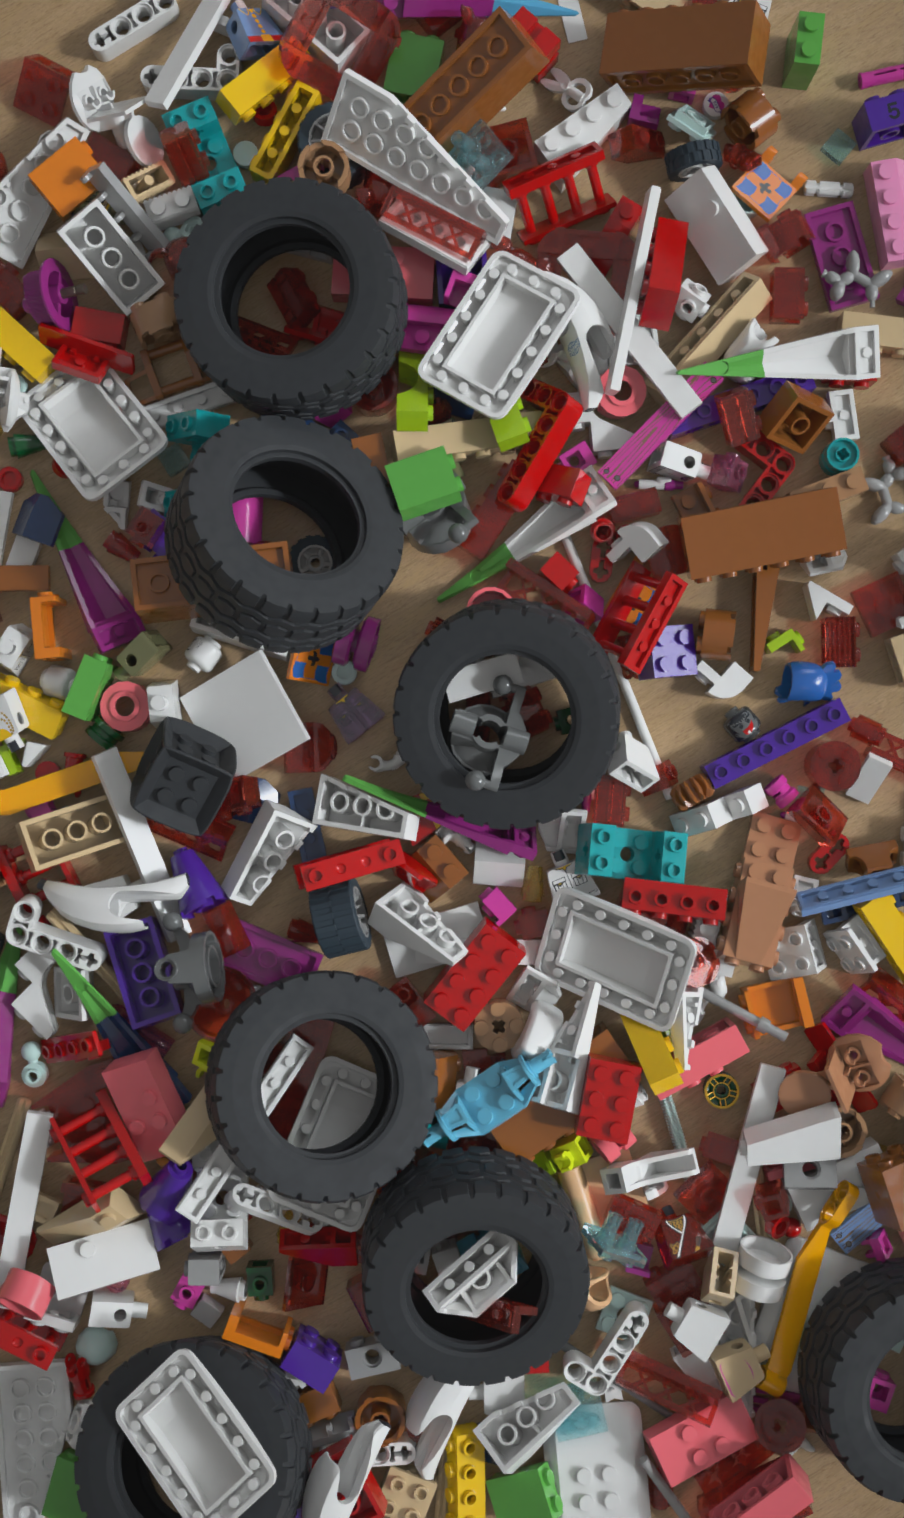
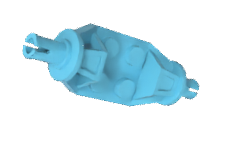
M547 1048L530 1061L520 1054L516 1059L497 1062L455 1090L442 1109L435 1111L438 1122L428 1128L429 1132L423 1142L425 1146L429 1148L444 1136H448L453 1142L463 1137L483 1136L525 1109L536 1087L541 1085L538 1074L552 1064L557 1063L556 1058L552 1056L551 1050ZM530 1079L531 1081L520 1091L519 1087ZM463 1124H467V1125H468V1126H466V1127H464V1128H461V1129H459V1130H455V1128H457V1127H459V1126H461V1125H463Z

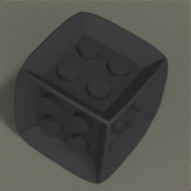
M165 717L152 736L133 778L130 791V804L132 808L143 816L177 831L194 836L203 835L214 820L232 785L237 769L235 747L224 738L199 726L175 717Z

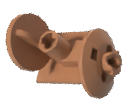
M860 1033L846 1034L837 1038L829 1047L824 1070L818 1072L799 1070L787 1075L780 1084L778 1092L779 1101L786 1112L793 1114L829 1103L832 1097L831 1090H834L844 1114H847L855 1091L866 1092L881 1087L889 1078L892 1065L883 1056L882 1044L873 1037Z

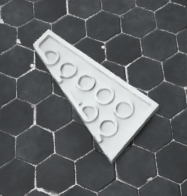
M65 117L0 181V257L21 269L24 268L52 211L51 206L29 181L28 174L73 137L76 136L80 142L86 141L90 133L88 129L68 117Z

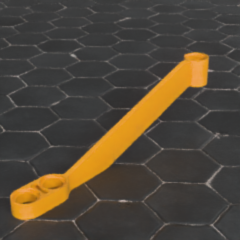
M119 752L127 774L137 771L144 752ZM92 759L20 785L0 790V815H11L100 784L101 781Z
M843 1180L837 1185L838 1188L833 1191L823 1206L817 1225L796 1256L770 1350L771 1357L768 1358L766 1365H760L765 1377L764 1380L755 1386L774 1397H780L786 1389L787 1377L792 1371L830 1231L842 1224L859 1197V1188L847 1180Z

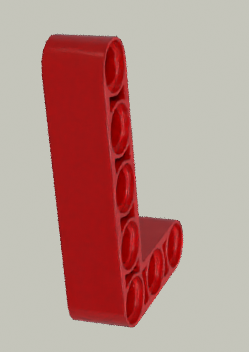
M532 378L520 397L543 413L529 436L530 442L524 444L497 491V499L518 513L524 511L529 506L583 412L582 404L568 393L535 378Z
M740 422L730 431L728 435L729 444L763 471L737 506L746 504L747 500L759 502L772 499L795 468V459L790 453L774 441L766 438L762 432L751 424ZM736 431H744L747 435V440H738ZM756 446H764L767 450V455L760 456L756 452ZM777 460H782L786 463V471H780L777 468ZM762 480H767L771 483L772 490L770 492L762 489Z

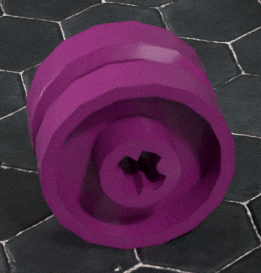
M368 616L364 620L361 630H359V624L346 637L336 641L332 663L346 666L352 653H354L352 662L354 670L366 673L377 648L381 619Z

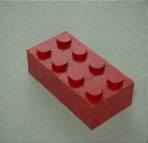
M659 217L657 226L653 227L650 242L652 244L649 247L639 296L642 299L639 298L636 314L640 315L638 326L669 332L680 294L689 222Z
M486 916L463 943L468 950L467 955L454 966L447 964L423 993V1002L463 1032L526 955L523 944Z

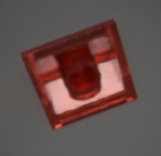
M814 783L786 810L820 846L830 848L836 845L848 820V817Z
M289 1256L282 1311L288 1312L323 1305L328 1265Z

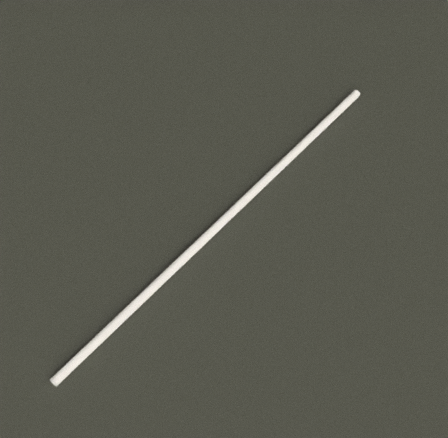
M569 535L562 539V543L571 565L579 571L576 577L580 586L586 583L591 587L572 538ZM601 620L594 622L596 627L598 626ZM608 653L609 660L641 740L650 750L660 777L658 782L666 800L672 799L670 796L672 787L623 665L617 662L619 656Z

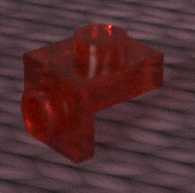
M669 759L655 765L660 780L642 792L644 797L678 783V772Z

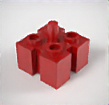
M522 6L513 17L520 22L550 60L533 78L538 84L558 62L559 53L557 51L560 49L561 39L550 29L540 25L538 19Z

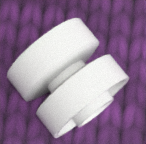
M758 1235L743 1237L738 1248L739 1261L735 1291L750 1300L760 1303L771 1304L780 1301L786 1285V1277L789 1275L793 1261L791 1251L781 1243L767 1237Z

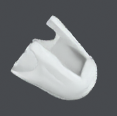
M752 318L729 346L723 359L773 347L779 342V339L774 336L766 340L767 334L760 328L757 320ZM727 376L730 380L742 384L751 383L756 378Z

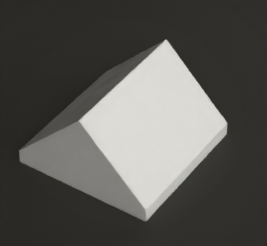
M475 842L473 884L523 887L525 858H519L513 852H509L506 855L480 842Z
M60 966L54 967L55 1017L87 1021L91 1016ZM73 966L94 987L93 971H86Z

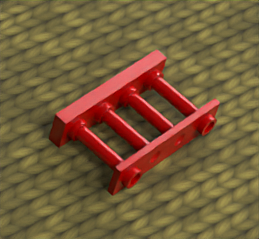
M595 141L501 182L503 190L511 200L517 199L525 229L516 233L525 246L537 244L541 239L595 215L606 214L611 208L616 207V200L608 192L603 193L596 165L606 158L604 150ZM586 168L594 199L581 204L573 175L575 172ZM562 178L571 209L557 214L550 185L552 182ZM540 189L548 219L534 224L526 196L529 192Z
M633 560L593 636L607 655L611 653L619 656L617 661L619 664L640 675L688 583L669 571H665L661 580L650 577L651 572ZM644 586L656 589L649 602L638 599ZM632 608L643 611L637 625L626 621ZM620 630L632 634L625 648L614 644Z
M390 838L295 864L292 867L298 889H306V892L402 865L406 862L399 838L391 841Z
M7 844L0 845V870L17 903L25 895L34 894L33 892L30 893L26 885L28 880L56 866L35 873H31L30 868L25 871H19L15 861H17L18 857L25 854L22 844L13 849L11 847L8 848ZM70 861L59 864L66 879L60 882L82 886ZM42 890L34 894L41 901L47 899L45 892ZM23 904L25 911L32 913V908L27 904ZM40 914L39 922L52 925L46 916H41Z
M105 1088L95 1093L100 1101L95 1104L96 1107L59 1127L54 1117L49 1119L53 1127L49 1129V1133L55 1144L60 1141L85 1191L80 1195L86 1207L92 1206L96 1213L101 1211L96 1201L97 1199L132 1179L136 1181L140 1178L143 1186L153 1182ZM107 1115L110 1123L106 1125L105 1129L71 1148L69 1147L64 1137L65 1135L99 1116L103 1118ZM111 1136L112 1138L118 1136L121 1144L117 1145L116 1150L80 1169L75 1159L77 1155ZM122 1157L123 1159L129 1157L132 1163L128 1167L129 1170L91 1191L85 1178Z
M0 1308V1348L47 1371L56 1352H60L70 1332L60 1333L47 1325H33L30 1323V1320L24 1319V1316L9 1309Z

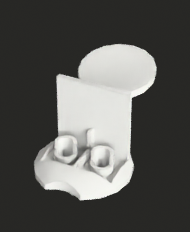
M85 65L81 73H72L69 82V97L74 113L86 129L95 133L112 129L119 150L128 148L133 158L144 167L163 160V142L157 128L148 118L134 115V110L145 103L144 99L146 96L114 103L115 91L111 90L105 77L97 68Z
M0 347V364H1V354H2V348H1V347ZM0 367V425L4 432H9L15 421L27 414L30 394L20 392V380L16 369Z

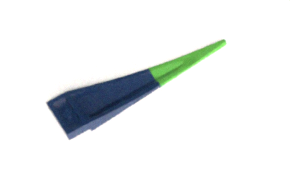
M53 948L52 956L81 999L102 1038L109 1039L111 1046L109 1051L114 1060L152 1048L136 1030H132L131 1025L57 949ZM163 1059L183 1105L190 1102L192 1094L178 1079V1073Z

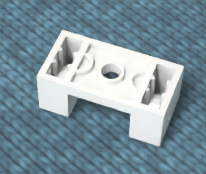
M218 1140L212 1142L203 1151L192 1157V1166L197 1175L219 1144ZM235 1166L219 1192H229L240 1183L249 1184V1177ZM215 1196L199 1222L195 1224L191 1221L190 1248L196 1252L248 1250V1213L240 1210L237 1213L228 1211L226 1204H217Z

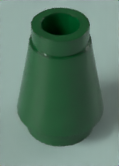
M13 434V437H7L11 457H18L20 459L42 450H47L36 435Z

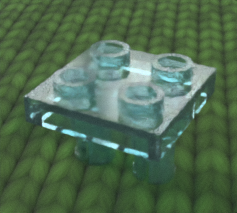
M481 118L466 134L458 130L451 136L454 148L448 154L482 190L514 158Z
M611 1210L608 1211L602 1227L584 1223L581 1232L587 1238V1243L596 1249L597 1255L601 1259L611 1262L613 1259L629 1268L636 1266L644 1269L648 1259L636 1245L638 1236L645 1225L641 1220L630 1217L623 1233L617 1232L621 1221L624 1219L623 1216Z
M596 1378L590 1379L593 1382H597ZM573 1383L567 1384L581 1404L556 1429L558 1442L608 1432L601 1397L591 1395Z

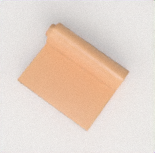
M622 1149L621 1156L614 1162L633 1160L630 1150ZM600 1155L590 1157L587 1163L565 1173H561L560 1169L557 1170L561 1186L575 1209L587 1258H592L593 1261L604 1259L607 1256L606 1253L610 1250V1246L657 1232L642 1187L624 1194L605 1195L600 1169L610 1164Z

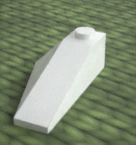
M404 881L375 902L368 924L386 938L450 966H454L467 955V948L452 929L446 928L440 921L441 915L438 911L433 912L429 907V900L426 896Z
M562 1382L527 1399L515 1402L511 1406L492 1412L473 1429V1432L503 1474H513L541 1447L581 1402L568 1385Z

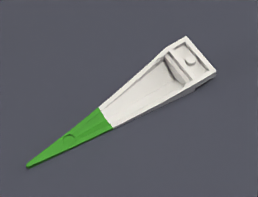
M879 325L845 328L678 370L676 374L836 380L879 378Z
M592 465L583 470L592 480L582 507L571 505V508H566L553 501H550L549 504H544L486 559L437 598V601L442 603L597 521V517L617 506L615 498Z

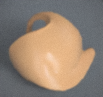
M589 1266L590 1286L588 1301L584 1311L595 1312L610 1304L612 1292L608 1282L609 1270L605 1267Z

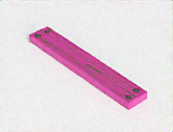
M691 375L687 379V383L703 402L723 382L724 378L722 376ZM666 401L604 464L597 474L616 491L690 414L681 420Z

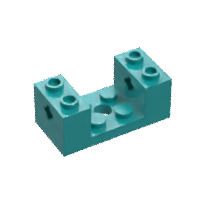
M208 95L161 115L203 215L214 205L220 206L222 204L220 200L237 189L240 192L244 191L246 184L228 146ZM207 160H214L216 162V167L211 171L203 169V164Z
M200 409L168 415L165 427L168 441L191 445L190 460H192L204 442L221 429L230 425V416ZM176 490L165 491L163 500L164 517H166L168 507Z
M599 823L579 824L574 874L615 879L628 877L684 884L688 833L617 828V825ZM624 847L629 848L631 852V857L628 861H624L620 856V852Z

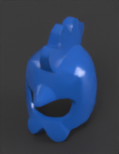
M806 661L788 662L784 667L781 685L774 690L775 695L778 696L777 702L785 703L802 700L803 707H805L810 702L821 699L830 701L833 699L832 693L841 689V683L838 680L841 679L842 674L840 670L835 669L834 661L826 662L822 666Z

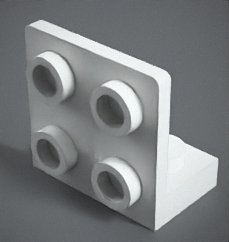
M814 918L804 920L796 926L785 927L783 939L781 942L778 941L776 950L779 951L777 965L768 970L770 980L773 981L818 974L827 967Z

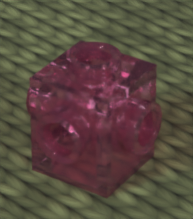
M726 452L725 455L715 454L706 483L719 491L740 493L749 464L741 460L740 455L734 452Z

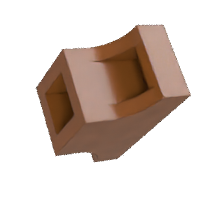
M890 840L846 849L845 867L847 872L864 876L892 869L893 864L897 863L898 844L896 840Z

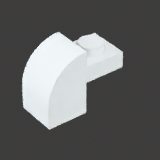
M642 521L635 522L617 530L621 537L611 544L612 550L606 556L614 563L623 559L630 551H633L643 563L657 555L669 541L655 525Z
M701 660L697 663L698 674L694 675L702 684L706 685L708 683L711 685L705 691V694L715 699H726L738 695L753 679L735 661L731 662L719 675Z

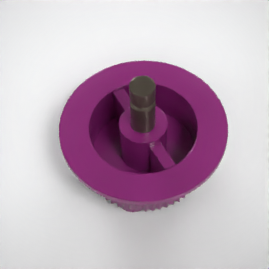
M54 258L45 259L40 266V270L29 272L23 276L25 298L22 304L25 312L31 313L32 318H34L37 324L43 322L51 326L57 325L65 331L71 330L75 306H78L77 296L88 293L86 284L83 283L75 286L66 268Z

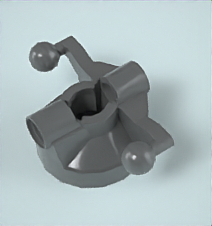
M464 491L460 492L461 502L403 522V533L412 547L422 553L434 555L448 552L468 538L470 530L479 523V520L472 513Z
M499 675L493 681V688L499 695H505L510 692L514 693L507 712L494 705L486 704L467 707L465 710L455 709L449 725L447 747L453 757L469 771L465 777V784L472 791L485 788L497 792L503 771L519 755H524L529 743L530 733L526 732L522 716L519 713L527 688L514 684L507 675ZM487 726L493 729L498 735L500 743H488L483 741L480 736H473L475 727Z
M171 911L165 914L162 924L166 930L173 932L180 951L159 959L154 966V973L158 979L173 984L176 990L184 989L185 1003L183 1012L174 1018L173 1027L179 1034H185L194 1027V1016L200 1004L217 1003L223 1000L226 984L225 966L216 935L212 931H205L190 936L184 930V923L180 914ZM172 964V974L167 977L165 973L166 967Z

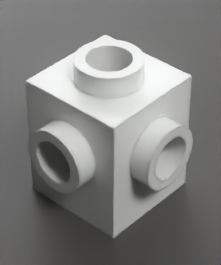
M686 278L680 288L675 308L676 315L690 323H693L697 316L702 318L710 307L707 301L711 294L708 293L702 284L694 283L689 278Z

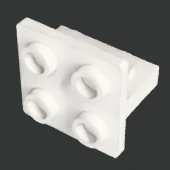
M858 914L851 916L838 928L827 930L823 933L828 947L837 954L841 960V966L850 974L874 973L878 970L876 964L886 957V954Z

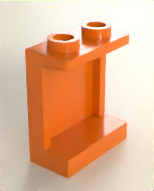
M76 136L28 174L31 184L63 222L71 217V213L98 191L90 181L83 184L80 180L89 167L98 163L91 156L93 151L84 140L80 142Z
M39 592L37 597H30L34 657L45 662L72 660V650L56 647L53 607L66 606L67 600L60 598L58 594H53V592Z
M802 976L782 980H769L740 987L741 995L737 996L739 1006L759 1018L763 1016L769 1019L774 1026L782 1030L799 1026L804 1028L815 1026ZM743 1020L747 1035L751 1034L755 1040L761 1039L760 1036L768 1034H762L755 1030V1026Z
M240 1300L239 1303L235 1302L222 1339L280 1359L283 1350L288 1352L295 1327L291 1326L292 1317L288 1316L285 1327L281 1329L242 1315L246 1300Z

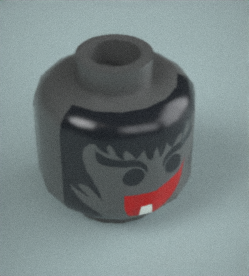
M734 706L724 715L727 720L724 722L723 727L738 743L742 741L748 743L761 731L759 729L761 721L747 706L739 709Z

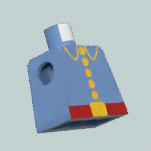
M236 0L232 3L230 9L233 14L226 25V31L239 60L261 59L287 39L265 9L247 8L243 0Z

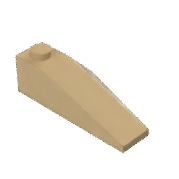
M205 1085L158 1151L178 1166H181L203 1151L206 1146L217 1140L206 1109Z
M118 1187L96 1200L101 1209L100 1212L96 1213L92 1206L87 1208L82 1200L38 1227L36 1232L53 1245L126 1225L145 1214L146 1210L143 1211L140 1202Z

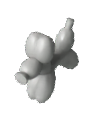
M852 250L846 258V272L839 275L834 271L827 272L826 269L823 271L821 278L825 277V281L833 285L830 289V298L833 302L841 299L845 292V285H849L854 281L866 288L865 292L867 300L870 301V308H875L878 288L886 284L893 274L892 270H882L870 278L860 273V259L855 250Z
M890 455L881 458L884 461L882 466L885 474L880 480L865 478L869 487L867 491H878L882 505L875 510L871 517V524L873 525L880 524L890 513L902 514L904 512V505L900 502L892 501L888 487L893 484L894 480H904V467L896 468L895 463L890 459Z

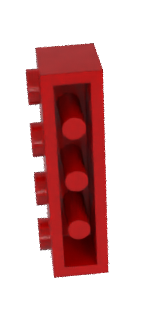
M625 877L623 879L620 907L639 915L641 913L651 914L653 919L666 920L667 916L677 917L678 922L692 923V919L703 920V925L718 926V922L722 923L725 921L728 890Z

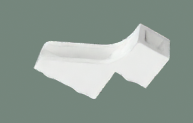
M579 392L568 393L581 403ZM593 411L582 412L572 431L579 432L585 430V427L589 428L591 452L594 456H598V459L611 458L634 435L630 431L600 419Z
M757 783L694 806L686 811L677 812L669 817L675 832L688 833V836L717 829L732 820L755 814L768 807L769 804L761 783Z
M28 951L15 966L19 969L17 971L24 980H30L32 983L11 1005L15 1008L14 1012L22 1020L26 1019L33 1026L32 1030L36 1035L47 1040L59 1028L47 988V977L56 960Z
M694 1147L650 1152L637 1160L614 1162L600 1169L605 1195L624 1194L646 1185L700 1173Z

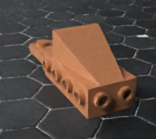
M761 812L751 815L740 861L736 862L733 869V877L735 878L733 886L728 891L727 901H729L725 921L721 923L723 925L722 934L718 936L716 942V950H718L716 958L724 960L725 964L731 966L744 965L749 967L748 970L756 973H764V971L770 970L773 966L777 965L779 959V951H776L778 941H782L785 933V927L782 926L783 920L787 917L790 906L797 894V890L794 889L796 879L793 878L794 870L792 868L802 824Z

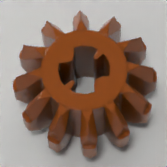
M699 773L673 788L670 796L679 811H686L711 797L715 790L710 779L704 773Z

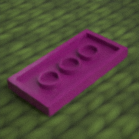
M853 200L804 214L802 217L829 313L870 302L866 297V288L854 281L849 285H845V292L842 298L833 302L830 298V289L833 285L828 284L825 281V277L821 278L825 269L827 272L834 271L839 275L846 272V258L852 250H855L859 255V272L870 278L874 276ZM878 291V296H877V299H876V300H878V299L880 298L879 291Z
M231 916L219 943L225 969L265 986L288 976L317 971L324 956L320 952L235 916Z

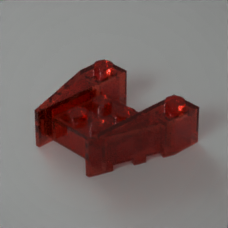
M113 1056L91 1062L36 1101L31 1106V1109L48 1105L50 1113L54 1114L53 1117L59 1127L96 1107L95 1104L100 1102L95 1093L107 1087L101 1073L114 1060ZM107 1115L103 1118L99 1116L64 1137L71 1148L105 1129L110 1121ZM111 1136L77 1155L75 1159L77 1163H92L116 1150L117 1145L121 1144L118 1136L115 1138ZM61 1143V1149L50 1154L46 1158L47 1162L70 1163ZM122 1157L121 1159L115 1161L112 1164L121 1163L130 1159L129 1157L126 1159H123Z

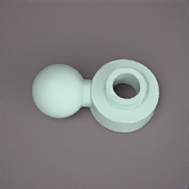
M198 216L191 217L183 223L181 229L171 226L165 229L163 234L170 241V247H177L182 243L183 239H188L196 224L201 225L203 222Z
M29 1041L21 1048L22 1057L28 1061V1064L22 1070L21 1077L27 1086L36 1088L43 1085L47 1080L49 1069L45 1063L38 1061L41 1055V1046L35 1041ZM30 1073H35L37 1075V1079L32 1078Z

